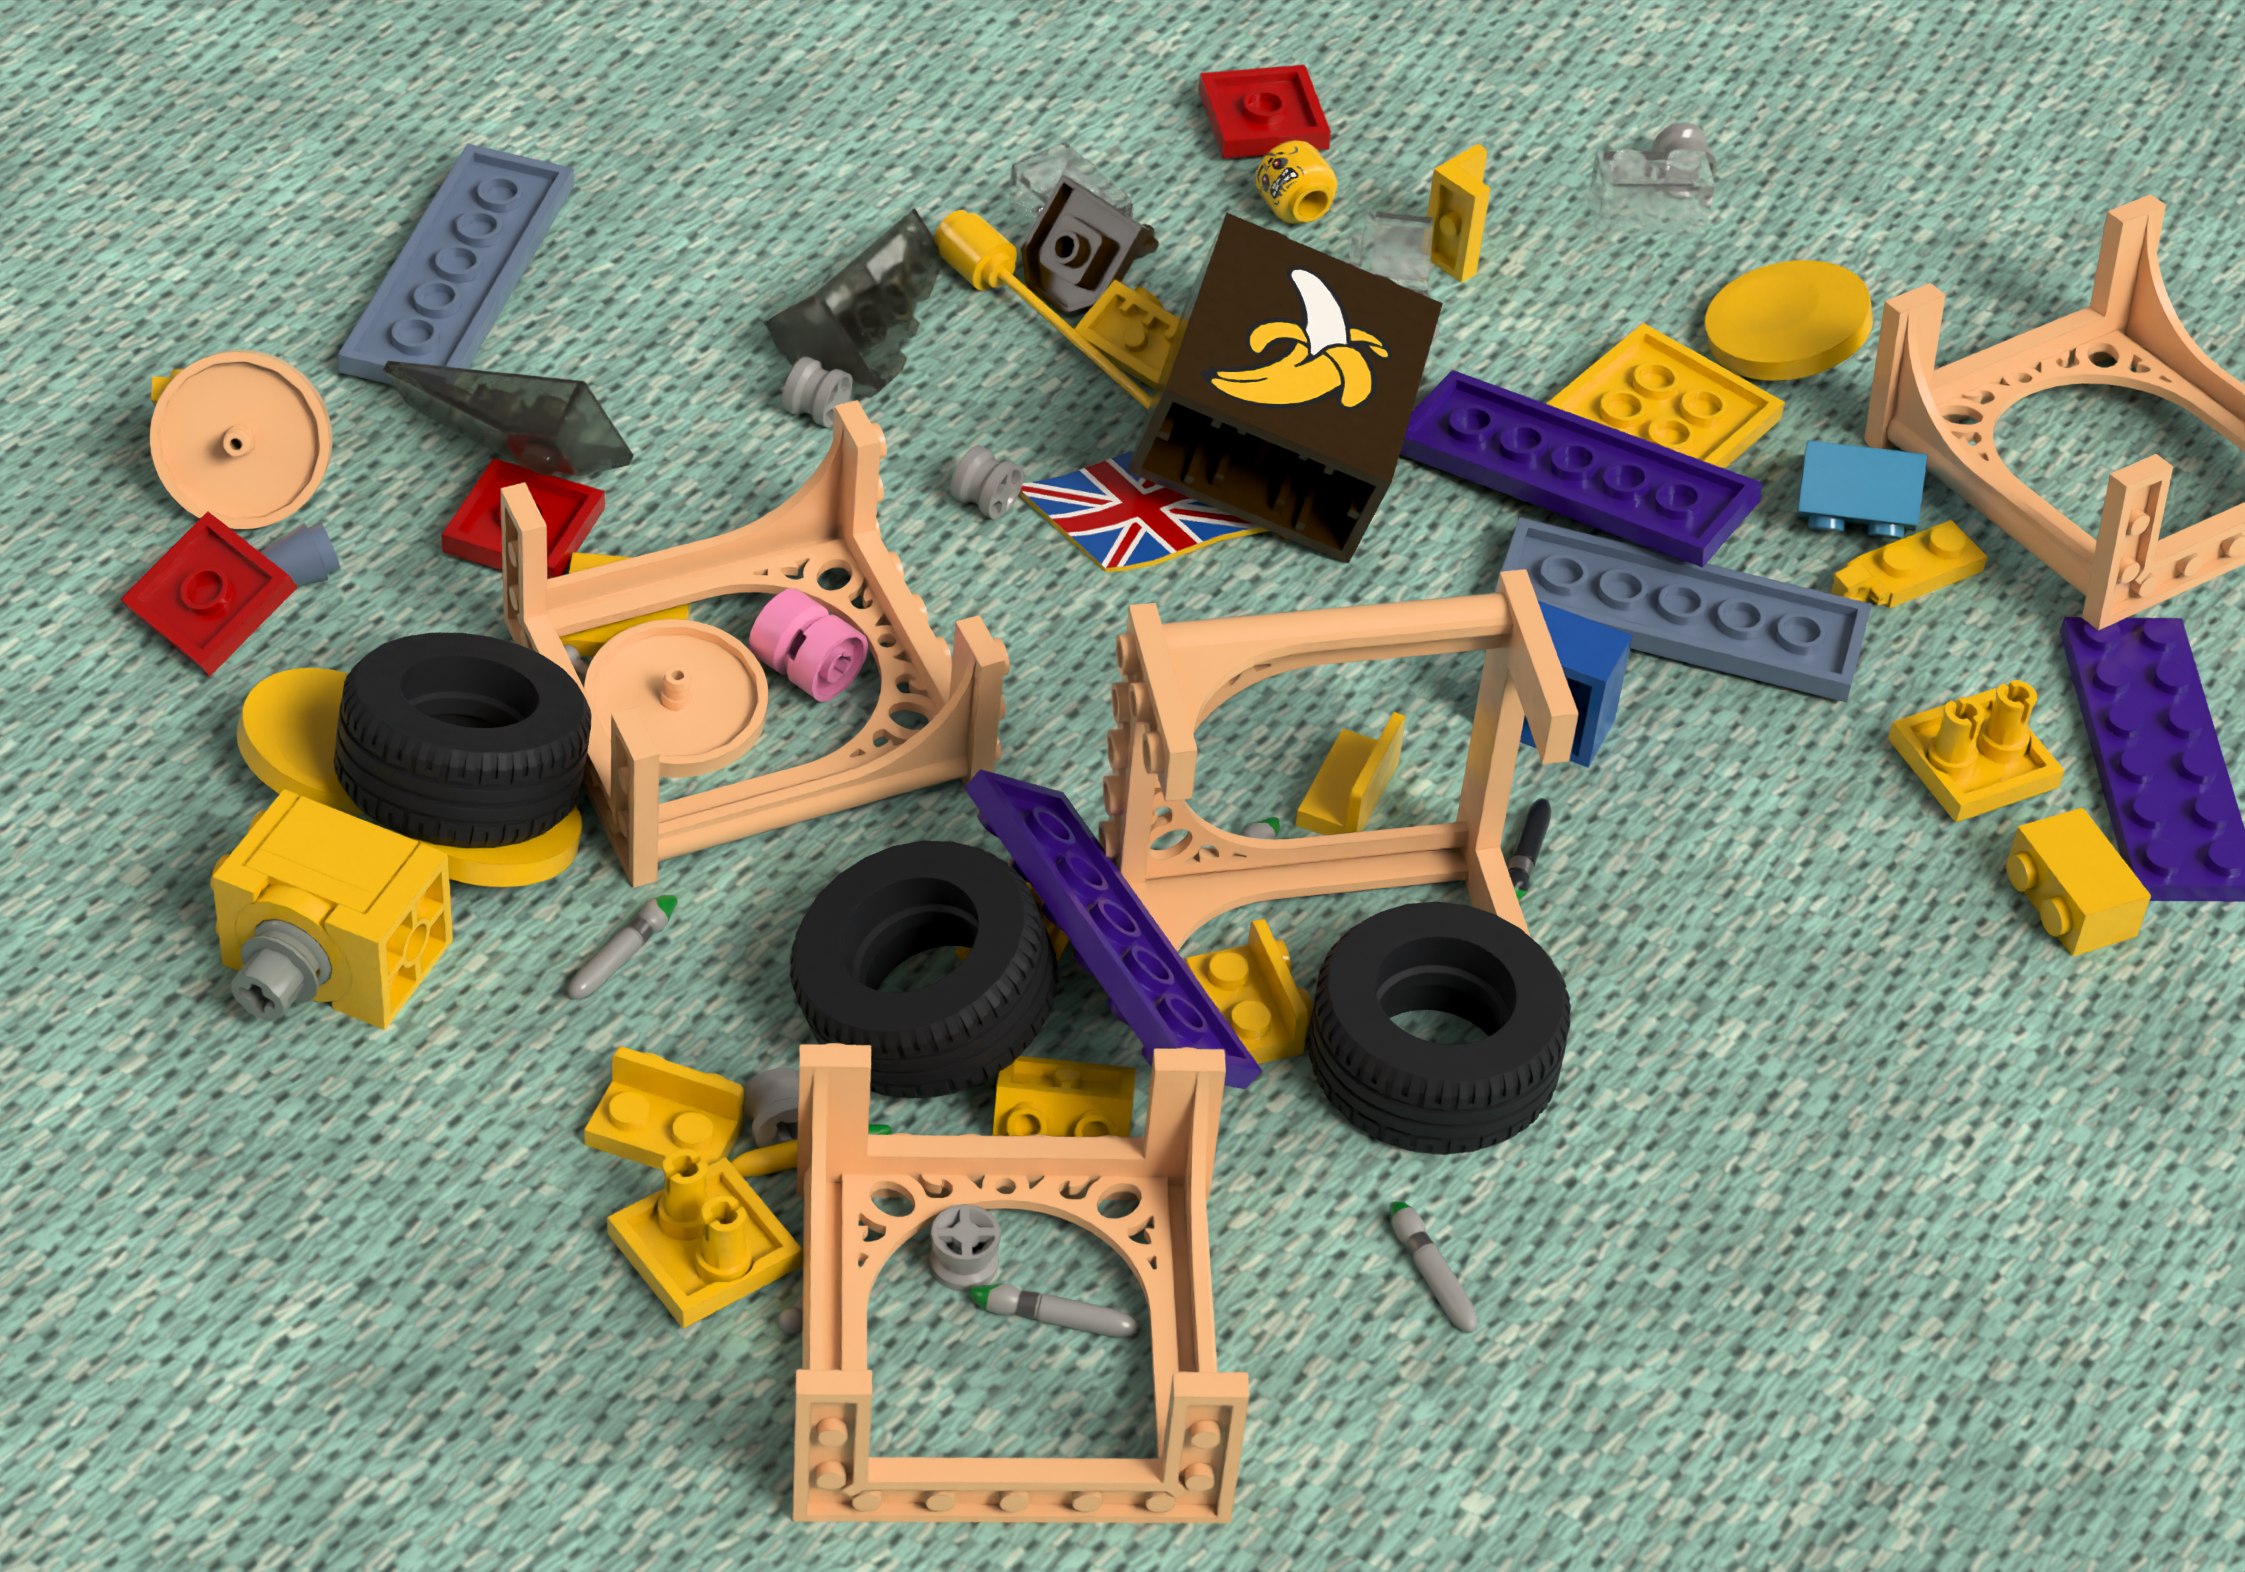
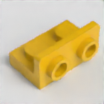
M1114 280L1074 330L1115 366L1155 390L1182 313L1176 317L1164 310L1162 303L1148 290L1138 286L1133 291L1117 280Z
M1264 918L1251 921L1248 945L1186 958L1185 963L1257 1064L1303 1054L1307 1028L1311 1024L1312 1001L1305 988H1297L1291 975V961L1288 949L1281 939H1274Z
M619 1046L612 1056V1082L584 1129L585 1145L663 1170L665 1157L672 1151L681 1148H691L701 1155V1161L705 1160L707 1165H710L724 1157H728L744 1127V1088L742 1085L729 1081L719 1074L704 1073L666 1061L653 1053H641Z
M1019 1056L1010 1066L999 1072L992 1136H1031L1042 1134L1050 1137H1098L1103 1135L1130 1137L1136 1067Z

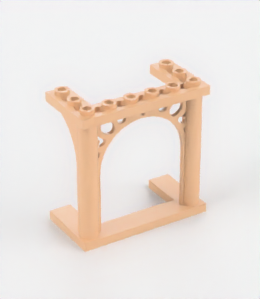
M2151 194L2107 211L2090 306L1934 370L1946 294L1929 283L1886 300L1883 309L1864 441L1871 448L1891 450L1898 447L1904 452L1927 454L1926 470L2086 596L2082 618L2098 631L2245 564V502L2158 541L2173 466L2157 454L2110 474L2096 541L2015 477L2004 465L1995 448L1993 429L1998 419L2011 405L2035 392L2057 386L2107 384L2133 388L2167 399L2197 416L2245 452V385L2213 362L2198 347L2174 311L2162 280L2157 257L2166 205ZM2112 356L2117 361L2114 366L2106 368L2094 365ZM2131 367H2132L2133 369H2135L2136 372H2132V371L2130 370ZM1967 417L1978 421V423L1970 425L1955 423ZM1975 441L1977 444L1971 446L1967 442Z
M858 400L834 406L833 442L822 463L811 478L794 495L760 519L712 538L547 579V526L526 483L501 488L504 621L515 644L542 654L562 667L575 680L591 709L592 720L582 784L633 888L658 881V862L958 778H961L966 786L980 769L994 773L995 761H999L1001 758L998 727L999 719L1005 717L1002 686L1003 676L1008 675L1010 671L1007 650L1000 638H992L980 615L955 622L952 659L945 639L942 636L935 637L932 632L921 596L918 593L911 594L904 581L903 567L895 551L888 552L881 540V532L876 515L877 503L882 502L884 498L879 469L880 459L886 457L887 447L880 425L877 422L870 423ZM835 567L846 569L851 578L844 587L833 591L825 590L817 583L819 576L823 572ZM803 571V578L793 580L785 576H798V572ZM797 588L825 607L828 612L836 615L866 636L868 648L872 652L878 666L881 692L871 718L853 739L833 753L818 760L659 804L660 754L637 707L611 713L610 743L559 638L560 636L710 597L753 592L779 594L786 589ZM860 595L863 600L864 609L854 607L851 601ZM886 642L888 647H883L879 644ZM905 682L908 683L911 693H901L897 685ZM898 711L917 712L927 717L929 723L921 730H912L896 724L890 718V715ZM885 737L888 740L885 745L876 747L873 743L874 740Z
M1526 569L1501 571L1496 593L1161 623L1156 603L1129 605L1126 634H1117L1116 660L1119 673L1122 675V682H1113L1111 687L1113 716L1118 725L1117 729H1111L1107 732V752L1113 775L1103 777V800L1109 820L1099 822V843L1104 848L1105 855L1114 862L1177 952L1185 941L1208 921L1227 911L1247 904L1274 899L1464 880L1474 908L1496 914L1521 928L1530 936L1500 848L1524 717L1526 716L1542 764L1569 762L1579 713ZM1486 650L1456 822L1294 839H1258L1233 834L1213 826L1198 816L1185 801V799H1192L1198 751L1194 740V732L1211 712L1241 690L1268 677L1303 667ZM1157 808H1170L1168 813L1161 816L1157 815ZM1180 829L1189 831L1182 841L1164 850L1150 849L1152 843L1167 832ZM1205 845H1212V846H1214V847H1209V848H1201V846H1205Z
M840 1043L825 1045L800 1044L796 1197H804L802 1369H796L793 1521L1231 1523L1249 1403L1248 1372H1218L1206 1205V1201H1209L1226 1074L1224 1049H1196L1190 1047L1154 1049L1144 1138L1117 1137L1113 1135L1098 1137H1050L1042 1134L1031 1136H981L978 1134H963L959 1136L911 1135L907 1133L868 1135L871 1045H844ZM871 1198H907L912 1203L914 1210L907 1216L895 1217L879 1210L873 1204ZM1103 1200H1140L1139 1206L1132 1213L1118 1219L1106 1218L1097 1210L1098 1205ZM961 1204L975 1205L983 1209H1024L1049 1214L1077 1224L1105 1241L1122 1257L1136 1276L1148 1306L1157 1459L869 1457L872 1370H867V1307L874 1282L886 1261L909 1238L932 1225L940 1212L951 1206ZM862 1221L865 1225L858 1226V1222ZM1149 1224H1152V1225H1153V1229H1152V1228H1146V1227H1147ZM868 1228L877 1233L885 1234L879 1240L864 1242L868 1235ZM1145 1229L1144 1238L1148 1244L1134 1242L1128 1236L1135 1235ZM859 1261L864 1262L862 1267L858 1266ZM1150 1264H1155V1270L1151 1267Z

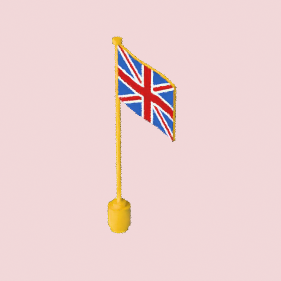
M957 210L943 219L934 237L935 244L939 247L941 258L980 291L990 287L997 288L1006 284L1147 410L1149 409L1152 398L1013 276L1017 250L1011 242L976 213ZM1134 451L1121 454L1064 476L1023 483L1019 496L1104 572L1126 571L1153 566L1220 541L1269 531L1127 472Z

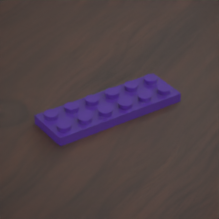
M1452 370L1412 411L1400 452L1401 455L1702 568L1761 501L1762 482L1455 370Z
M2064 617L2060 635L2120 856L2150 893V901L2245 902V828L2182 618H2125L2098 631L2082 617Z
M980 769L964 787L980 810L977 813L979 822L987 831L1000 839L1011 855L1009 858L1010 866L1017 871L1019 876L1033 886L1044 902L1041 905V909L1046 918L1056 927L1063 930L1076 948L1074 957L1078 964L1087 973L1097 978L1110 997L1107 1000L1110 1010L1119 1020L1132 1028L1143 1044L1141 1052L1147 1063L1152 1067L1154 1049H1178L1184 1047L1224 1049L1226 1066L1224 1085L1246 1089L1262 1072V1069L1114 862L1105 855L1104 848L1064 792Z

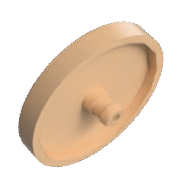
M234 349L207 355L193 362L172 379L164 389L154 409L150 427V448L154 466L164 487L188 512L201 518L209 511L229 528L253 529L268 526L289 517L310 499L320 486L327 472L331 459L333 436L326 406L319 392L304 374L288 362L274 355L255 350Z
M664 619L628 628L611 638L601 647L592 659L585 678L584 689L610 743L611 713L637 707L660 754L659 777H693L720 770L743 757L756 744L765 726L768 685L765 673L757 658L741 641L732 635L701 622Z

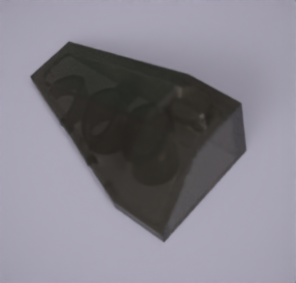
M913 208L788 300L763 323L771 333L775 346L785 355L792 367L801 358L807 356L819 361L822 369L828 372L839 369L851 374V392L870 398L878 394L903 371L907 357L900 351L904 338L916 336L920 323L913 317L918 302H923L930 298L944 259L939 254V247L935 244L934 237L917 210Z
M387 361L383 368L384 373L408 406L537 474L550 476L556 473L584 476L628 466L634 457L585 381Z

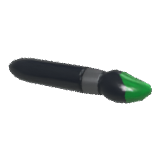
M1537 799L1530 806L1509 861L1508 872L1518 902L1528 892L1530 887L1529 878L1535 867L1550 824L1552 811L1547 799Z

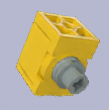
M283 789L267 810H261L254 816L249 825L247 835L231 854H224L218 860L211 875L210 888L214 891L217 916L215 931L219 936L222 964L239 971L231 981V991L235 999L242 1004L245 1010L260 1019L272 1021L275 1018H280L292 1003H304L310 1000L316 1002L332 1001V1009L385 1030L453 941L448 853L423 843L418 845V841L304 796L299 798V794Z

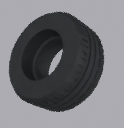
M431 632L405 636L384 643L366 654L346 676L336 732L334 769L341 786L360 811L380 825L404 836L433 844L461 848H496L523 843L545 834L572 812L574 805L578 802L591 731V709L578 684L562 667L544 655L519 644L489 636L467 633Z
M917 841L892 846L864 857L838 874L818 894L797 929L790 955L791 984L797 1002L818 1045L829 1043L871 1045L870 1091L878 1092V1094L885 1096L927 1099L956 1094L986 1082L1010 1066L1033 1042L1049 1017V1012L1052 1010L1054 997L1058 989V961L1041 913L1024 879L1006 861L997 858L991 852L952 841ZM945 946L971 948L969 954L955 970L929 986L906 992H883L878 990L891 971L918 953Z
M1436 901L1404 904L1381 911L1350 928L1331 947V951L1327 953L1318 975L1310 1024L1308 1050L1312 1070L1317 1078V1083L1324 1090L1325 1096L1332 1102V1105L1356 1127L1378 1140L1414 1152L1440 1155L1474 1152L1511 1139L1517 1133L1528 1128L1529 1124L1534 1123L1539 1114L1547 1108L1558 1084L1570 1028V997L1561 972L1554 965L1550 956L1538 943L1514 924L1496 914L1468 905ZM1416 1010L1441 1011L1470 1021L1488 1037L1466 1044L1434 1043L1407 1033L1389 1018Z

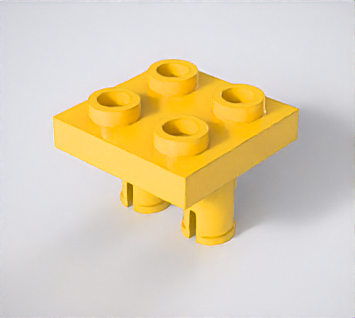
M2021 680L2009 681L2008 686L2003 683L1997 689L1994 688L1969 697L1957 698V701L1951 700L1945 705L1893 721L1888 736L1891 744L1955 823L2060 787L2065 771L2028 727L2032 709L2037 702V693L2031 685Z
M691 1148L674 1150L665 1157L663 1161V1189L607 1217L608 1236L683 1329L802 1266V1248L730 1161L724 1157L707 1165L705 1160L701 1161V1155Z

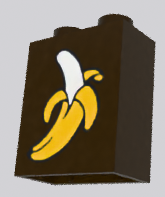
M1226 213L1188 295L1127 472L1349 564L1392 483L1443 303L1403 287L1387 277L1372 274L1296 242L1280 232L1265 229L1230 213Z

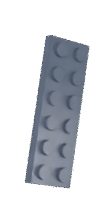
M467 143L338 353L339 372L451 399L573 189L574 168Z
M1521 517L1518 519L1501 571L1526 569L1538 601L1633 635L1631 649L1843 702L1848 700L1872 607L1870 603L1708 563L1702 568L1659 551ZM1498 581L1493 593L1497 592Z

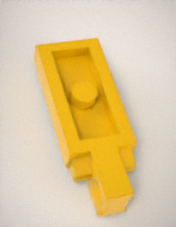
M1948 520L1857 556L1847 563L1846 568L1834 573V582L1830 594L1862 602L1873 600L1877 605L1885 604L1890 609L1983 572L1987 555L1952 520Z

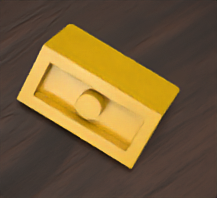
M1480 144L1472 146L1434 169L1421 249L1423 257L1460 283L1477 274L1491 189L1483 183L1488 150Z
M1393 712L1378 740L1342 728L1297 810L1295 826L1321 835L1362 832L1399 764L1406 715Z

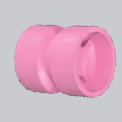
M797 588L786 589L777 594L765 605L756 618L750 632L749 648L755 657L781 675L788 674L789 681L816 700L825 702L833 699L853 683L866 660L868 642L866 636L836 615H829L825 607Z

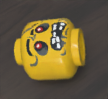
M1294 140L1282 143L1271 149L1261 160L1256 170L1255 184L1259 194L1273 213L1286 223L1301 224L1319 219L1329 210L1337 192L1338 182L1334 171L1319 151L1304 141Z

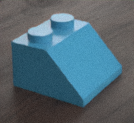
M1807 440L1803 457L1797 517L1809 518L1808 528L1843 532L1844 523L1868 525L1867 535L1903 539L1904 530L1915 531L1919 524L1927 454Z

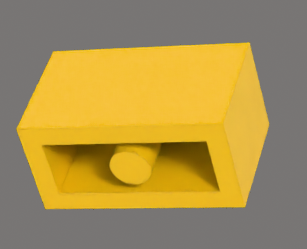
M2083 807L2018 826L2005 866L2008 878L2017 891L2025 893L2040 913L2041 921L2046 931L2051 936L2058 937L2072 957L2138 936L2151 895Z

